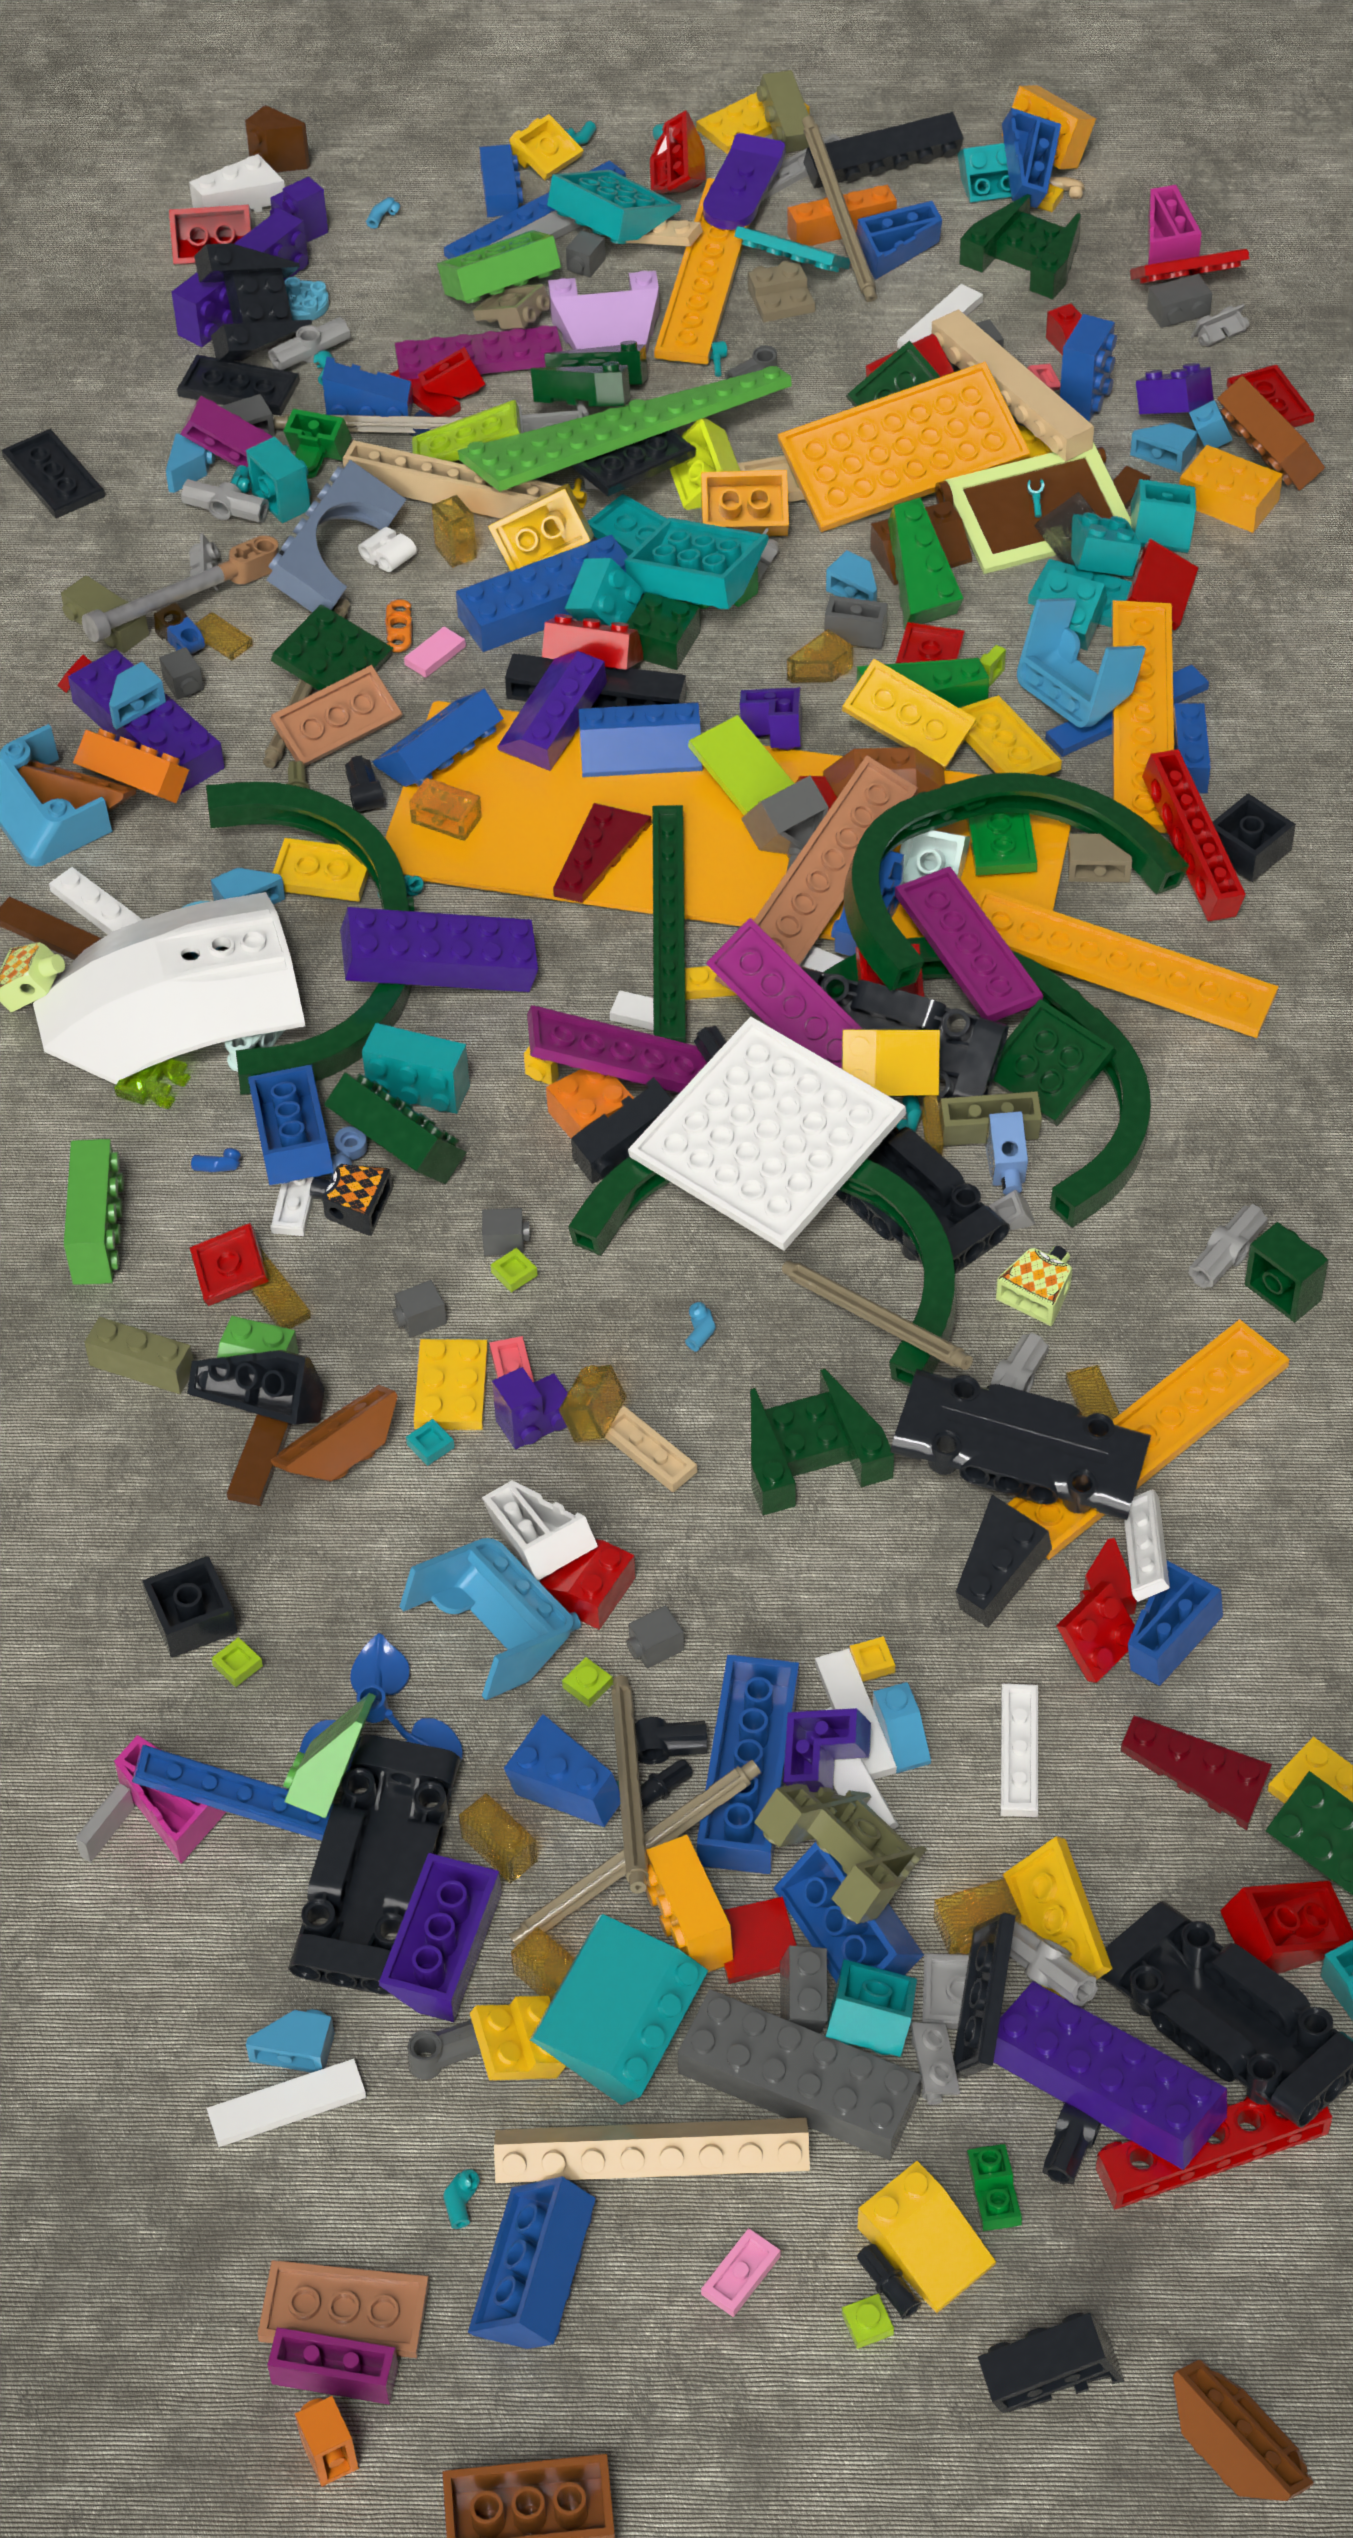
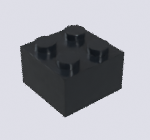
M1249 793L1213 821L1234 870L1252 882L1292 850L1296 824Z
M209 1555L142 1580L148 1607L171 1658L238 1633L233 1608Z

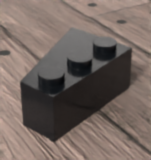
M655 1077L646 1082L649 1088L634 1099L630 1096L623 1099L621 1102L624 1106L607 1118L603 1114L571 1138L572 1159L592 1184L604 1179L614 1168L630 1157L628 1149L673 1101Z
M991 1495L956 1589L960 1610L987 1628L990 1627L1052 1550L1047 1529L994 1495Z
M1091 2313L1071 2314L1062 2320V2324L1049 2329L1045 2327L1033 2329L1026 2333L1025 2338L1011 2344L1009 2342L995 2344L987 2350L988 2353L978 2356L991 2400L1002 2413L1052 2401V2393L1074 2387L1076 2394L1089 2390L1087 2383L1108 2377L1111 2378L1112 2384L1124 2382L1110 2337Z

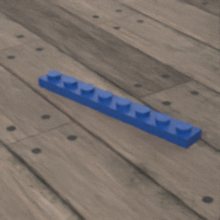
M610 160L590 170H612L626 177V172ZM549 192L445 246L444 256L450 259L488 246L555 211V209L547 206Z

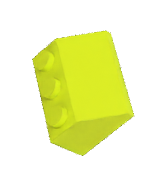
M706 418L697 420L681 435L683 439L696 448L695 457L669 468L683 508L686 510L702 508L701 472L740 471L725 430Z

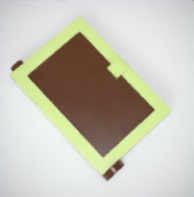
M1094 442L1093 449L1066 462L1059 455L1052 452L946 479L935 484L937 503L950 501L962 518L967 539L983 574L1071 552L1073 514L1083 515L1089 512L1111 519L1112 516H1118L1126 519L1131 526L1129 514L1104 465L1106 463L1105 450L1103 447L1096 448ZM1040 479L1044 481V490L1041 493L1040 499L1042 517L1036 518L1032 495L1027 491V483L1030 480L1031 489L1038 491L1041 488Z

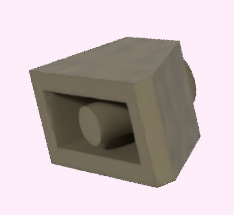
M1069 833L1068 882L1130 883L1132 856L1101 834Z

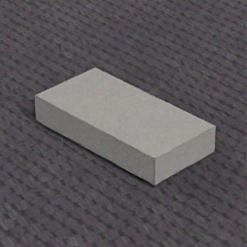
M119 1783L75 1837L80 1857L91 1863L135 1808L129 1788Z

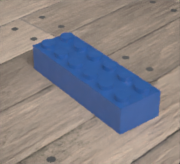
M611 534L457 590L458 618L482 652L544 630L545 622L553 617L555 618L556 614L572 616L565 610V606L584 559L612 558L626 572L624 560L628 556Z
M727 1654L705 1791L737 1766L742 1767L750 1760L755 1762L762 1773L752 1779L749 1786L700 1820L697 1856L703 1867L771 1875L775 1845L764 1837L763 1831L754 1821L777 1788L784 1787L788 1712H795L799 1688L798 1662Z

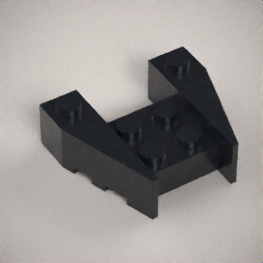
M232 243L206 244L194 256L200 283L224 281L233 324H223L211 335L217 362L242 361L255 353L262 352L275 344L295 337L299 328L312 324L311 320L293 321L284 278H288L300 267L298 262Z

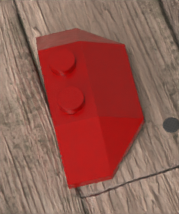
M685 110L664 123L663 133L657 140L650 157L651 190L658 194L684 193L691 188L698 187L706 180L705 148L690 114Z

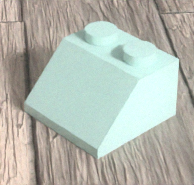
M932 830L902 843L900 854H904L903 884L949 866L958 878L961 879L971 837Z

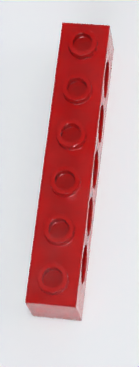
M1179 749L1150 754L1142 778L1175 850L1189 865L1186 875L1207 921L1236 917L1246 893Z
M1247 2096L1242 2102L1231 2106L1227 2104V2118L1212 2135L1221 2142L1217 2144L1206 2142L1184 2170L1133 2141L1125 2143L1116 2141L1106 2145L1098 2152L1096 2171L1114 2210L1328 2135L1333 2117L1328 2107H1326L1307 2125L1300 2128L1289 2119L1276 2115L1275 2112L1277 2110L1269 2104H1257ZM1248 2123L1253 2125L1256 2130L1246 2131L1239 2125ZM1143 2161L1149 2165V2168L1138 2169L1132 2163Z

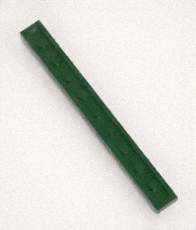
M683 805L652 806L653 1033L655 1036L686 1043Z

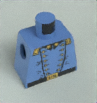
M1022 1111L989 1114L985 1147L991 1182L995 1186L1002 1185L1003 1194L1005 1195L1014 1190L1020 1193L1022 1192V1183L1025 1182L1028 1165Z

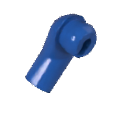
M227 1148L223 1152V1157L194 1155L191 1160V1167L194 1171L200 1172L235 1171L240 1165L239 1159L241 1154L236 1149Z

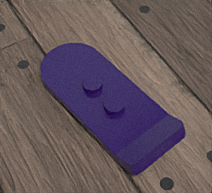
M737 133L735 135L731 149L703 201V216L710 225L719 229L735 230L737 226L745 227L755 219L758 207L772 179L777 175L782 166L786 153L785 143L744 133Z

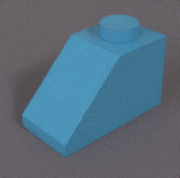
M1216 400L1189 412L1204 447L1209 445L1218 448L1233 440Z
M1174 423L1134 430L1132 433L1130 455L1181 473L1196 454L1198 432Z
M176 433L166 467L169 492L175 493L182 489L187 479L197 481L207 476L210 464L215 462V454Z
M846 550L826 569V591L839 597L877 602V588L870 561Z
M143 662L117 675L109 703L112 724L116 730L166 703L162 680Z
M236 868L211 879L214 901L264 892L267 893L273 905L285 900L283 879L280 874Z
M908 1682L873 1691V1709L897 1766L896 1774L931 1764L920 1711Z
M311 2009L306 2012L293 2010L247 2038L246 2048L249 2061L310 2073L326 2068L335 2035L332 2017L319 2010Z

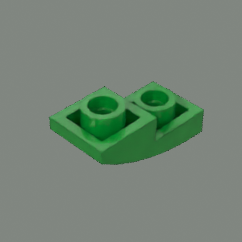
M1000 2144L967 2149L969 2170L983 2232L1022 2226V2216L1013 2185V2172L1006 2145Z

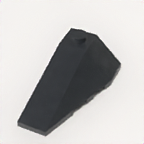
M285 1350L192 1361L187 1394L299 1425L320 1422L325 1388L310 1357Z

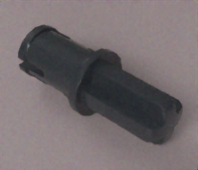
M678 1760L659 1774L652 1773L648 1776V1780L641 1785L643 1811L661 1798L667 1799L671 1790L693 1775V1771L686 1760Z
M870 2244L861 2249L857 2255V2260L876 2283L875 2290L877 2293H883L902 2319L913 2315L921 2307L922 2303L901 2278L902 2271L894 2269L875 2244Z

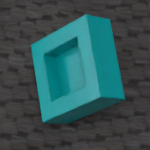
M434 1419L406 1436L407 1446L427 1466L455 1448L454 1440Z

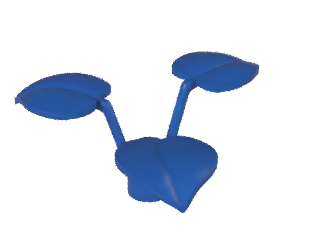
M378 1633L363 1647L353 1664L350 1674L352 1688L357 1694V1703L368 1693L376 1695L366 1721L378 1723L387 1718L400 1735L407 1739L405 1742L450 1750L456 1753L462 1761L463 1751L461 1743L448 1725L437 1719L422 1718L414 1724L410 1734L393 1715V1711L389 1709L386 1695H395L405 1687L410 1677V1668L403 1654L392 1646L382 1634ZM324 1720L312 1726L305 1734L299 1752L305 1754L310 1742L336 1720ZM354 1750V1753H353V1755H352V1758H351V1761H350V1763H349V1766H348V1768H347L346 1773L350 1770L351 1763H352V1760H353V1757H354V1754H355V1750Z

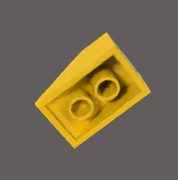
M568 483L535 499L488 526L510 571L590 542L594 536Z
M842 1029L841 1069L887 1096L939 1095L940 1030Z
M918 2161L914 2162L858 2208L857 2228L872 2244L879 2248L895 2269L902 2271V2277L936 2313L941 2311L996 2265L995 2259L945 2189Z

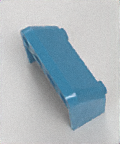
M1074 598L1037 599L1017 668L1018 682L1024 689L1077 727H1092L1132 694L1146 648L1144 646L1106 647L1099 673L1097 674L1077 660L1080 640L1078 635L1069 628L1077 600Z
M49 724L3 746L0 751V827L28 865L35 867L43 866L112 832L106 802L103 797L77 809H74L72 804L65 799H53L42 804L17 769L26 765L30 759L45 764L59 760L52 728Z
M491 1538L476 1540L412 1566L399 1606L404 1612L431 1600L440 1610L448 1614H460L471 1610L506 1647L507 1651L494 1656L482 1693V1697L485 1700L529 1682L569 1638L574 1624L570 1613L501 1542Z

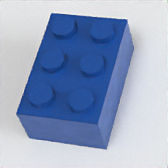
M1083 314L1063 347L1060 397L1090 422L1094 413L1101 410L1104 396L1109 395L1113 387V379L1110 378V374L1115 365V357L1112 356V351L1116 346L1117 335L1114 334L1115 322Z

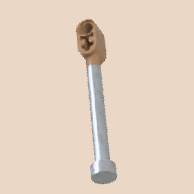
M262 535L236 545L229 551V561L103 613L101 610L96 609L82 616L83 629L91 641L97 642L109 637L111 629L229 579L237 584H247L269 575L272 569L268 566L278 553V541L271 536Z

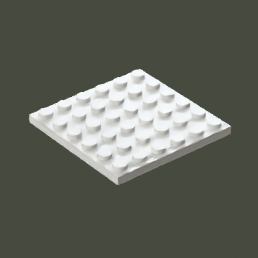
M750 1016L633 1143L628 1152L632 1159L785 1251L906 1115V1107Z

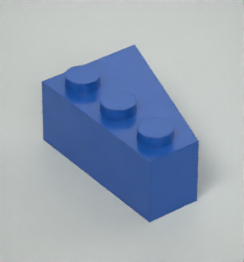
M1011 108L1002 122L1012 201H1016L1029 194L1031 195L1030 206L1037 208L1048 191L1061 124Z
M933 201L858 219L856 233L868 267L875 280L939 243L942 218Z
M326 357L322 376L326 415L411 416L413 408L411 381L377 371V375L360 370L361 366L352 364L351 367L335 363V358Z
M893 851L881 862L879 869L880 890L891 918L900 903L895 896V887L903 884L904 854ZM843 907L840 919L834 922L831 937L835 938V952L852 956L856 953L857 945L849 929Z
M1168 1560L1167 1569L1170 1588L1149 1597L1145 1608L1141 1610L1128 1642L1130 1670L1158 1686H1161L1223 1617L1221 1589Z
M542 1714L504 1767L516 1795L602 1827L606 1826L620 1805L619 1787L613 1773L544 1714Z

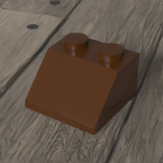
M264 105L245 120L249 156L259 154L276 173L305 170L310 167L306 124L267 105Z

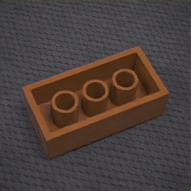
M1243 376L1217 398L1223 407L1220 413L1230 423V427L1240 438L1243 437L1246 440L1245 442L1256 454L1259 453L1262 456V460L1271 470L1274 469L1276 472L1283 474L1282 481L1287 486L1292 483L1300 491L1325 469V466L1308 442Z
M607 2454L442 2471L447 2538H615Z

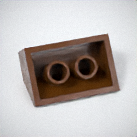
M946 501L925 507L950 567L954 568L971 563L972 554L962 518L952 503ZM888 519L871 524L870 550L892 584L898 585Z

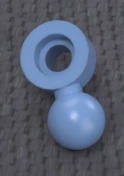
M354 1126L342 1128L334 1137L337 1154L331 1156L333 1170L335 1171L336 1167L340 1164L352 1165L351 1160L362 1157L367 1151L366 1135Z

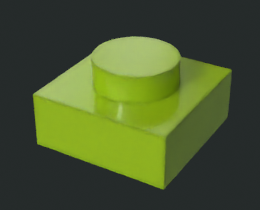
M995 645L988 654L985 653L980 658L989 676V687L1005 671L1006 649Z
M517 1248L490 1264L491 1273L511 1293L538 1276L537 1267Z
M239 1637L211 1658L213 1667L235 1687L263 1666L262 1659Z
M587 1657L562 1680V1687L588 1707L596 1702L613 1685V1677Z
M879 2293L842 2307L841 2314L857 2349L894 2335V2327Z

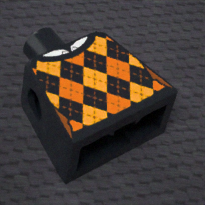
M340 1164L336 1167L330 1181L317 1177L313 1178L310 1186V1196L322 1199L324 1215L328 1220L372 1236L393 1190L390 1169Z

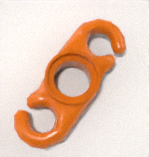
M403 599L393 600L386 607L385 624L388 635L386 640L388 641L387 644L393 647V652L406 651L412 644V621L410 617L411 611L409 610L411 609V604ZM397 607H404L406 610L402 612L396 611L394 609ZM396 623H403L406 625L403 628L392 627V625ZM394 640L403 641L400 645H395L392 642Z

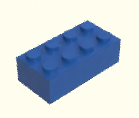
M306 1065L248 1077L269 1186L334 1173L312 1066Z

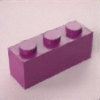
M200 396L192 407L180 435L236 467L239 465L248 467L246 450L273 437L263 429L253 426L240 416L232 414L218 406L214 401L208 400L203 396Z
M279 2327L276 2329L267 2363L273 2385L390 2405L399 2367L395 2347Z

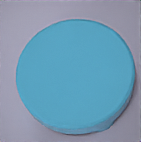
M290 277L284 281L293 321H312L321 317L328 310L329 296L324 282L300 281L297 277Z

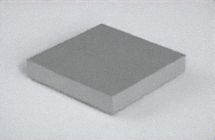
M924 1953L922 2023L946 2024L947 2029H958L969 1955Z

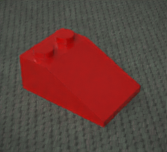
M595 1539L598 1547L538 1581L569 1613L576 1612L580 1621L600 1630L636 1578L635 1557L633 1554L604 1540Z
M1330 1881L1243 1887L1220 1910L1234 1943L1277 1974L1324 1960L1326 1953L1353 1940V1929Z

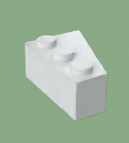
M259 154L189 182L193 208L249 204L250 208L254 209V213L262 212V207L271 206L270 197L283 192L282 189L285 188L284 180Z
M513 1480L482 1497L495 1528L537 1580L552 1574L557 1569L598 1547L584 1515L580 1513L574 1515L566 1511L563 1505L557 1502L551 1504L543 1500L541 1494Z

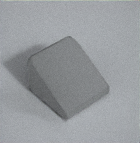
M1017 1190L988 1205L1010 1225L1009 1231L1030 1227L1035 1224L1027 1200Z

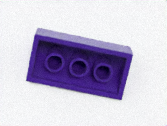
M580 651L555 658L497 746L498 750L551 771L579 727V709L591 708L607 683L605 662Z
M428 1853L379 1980V1986L420 2014L454 2022L502 1894L499 1871Z

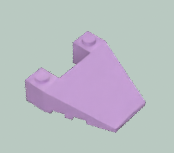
M656 271L629 273L630 291L578 295L575 278L548 280L552 324L557 326V329L562 333L563 340L566 344L569 343L573 350L620 345L623 341L632 340L637 341V344H645L647 355L650 337L653 336L654 325L660 314L659 286Z

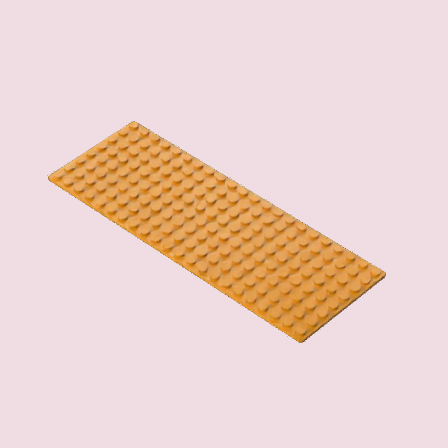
M433 702L427 720L443 710L451 702ZM498 709L504 719L495 725L497 730L484 739L479 736L474 740L475 746L462 755L458 752L452 756L454 762L440 771L436 768L431 772L433 777L423 785L417 786L414 783L406 787L403 786L385 836L397 856L403 875L419 876L426 882L653 914V824L646 831L642 830L637 836L638 841L631 849L627 848L621 854V860L615 867H610L607 870L603 881L583 903L554 897L553 887L593 803L651 816V821L652 806L683 805L684 919L740 927L749 918L754 921L786 874L789 862L787 854L760 851L741 819L744 815L703 765V771L582 777L579 726L555 765L549 771L498 750L497 746L519 714L517 711ZM763 745L794 783L797 782L799 776H823V771L843 757L795 749L781 750ZM944 771L945 784H952L964 779L980 776L978 774ZM1029 814L1037 857V872L975 875L971 843H969L965 867L960 879L975 901L982 888H986L1054 911L1071 825L1055 819ZM967 819L935 829L969 836ZM901 844L892 851L900 853ZM844 900L819 938L835 940V938L831 937L834 922L840 919ZM899 903L892 917L898 929L906 939L924 937L901 903Z

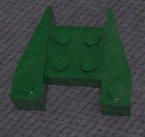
M1027 194L977 221L960 238V265L983 273L995 259H999L1030 271L1029 291L1053 300L1065 287L1068 280L1073 256L1079 243L1081 214L1077 213L1065 227L1059 226L1056 223H1051L1031 215V195Z
M630 340L623 341L620 345L549 352L544 354L545 368L530 369L534 402L553 403L556 401H567L568 405H577L578 401H588L589 406H625L631 399L629 384H643L648 378L646 345L637 344V341Z
M825 1368L820 1369V1394L764 1409L756 1388L750 1389L751 1489L763 1516L796 1506V1482L793 1478L794 1476L843 1462H850L861 1488L893 1479L894 1453L890 1452L891 1446L883 1428Z

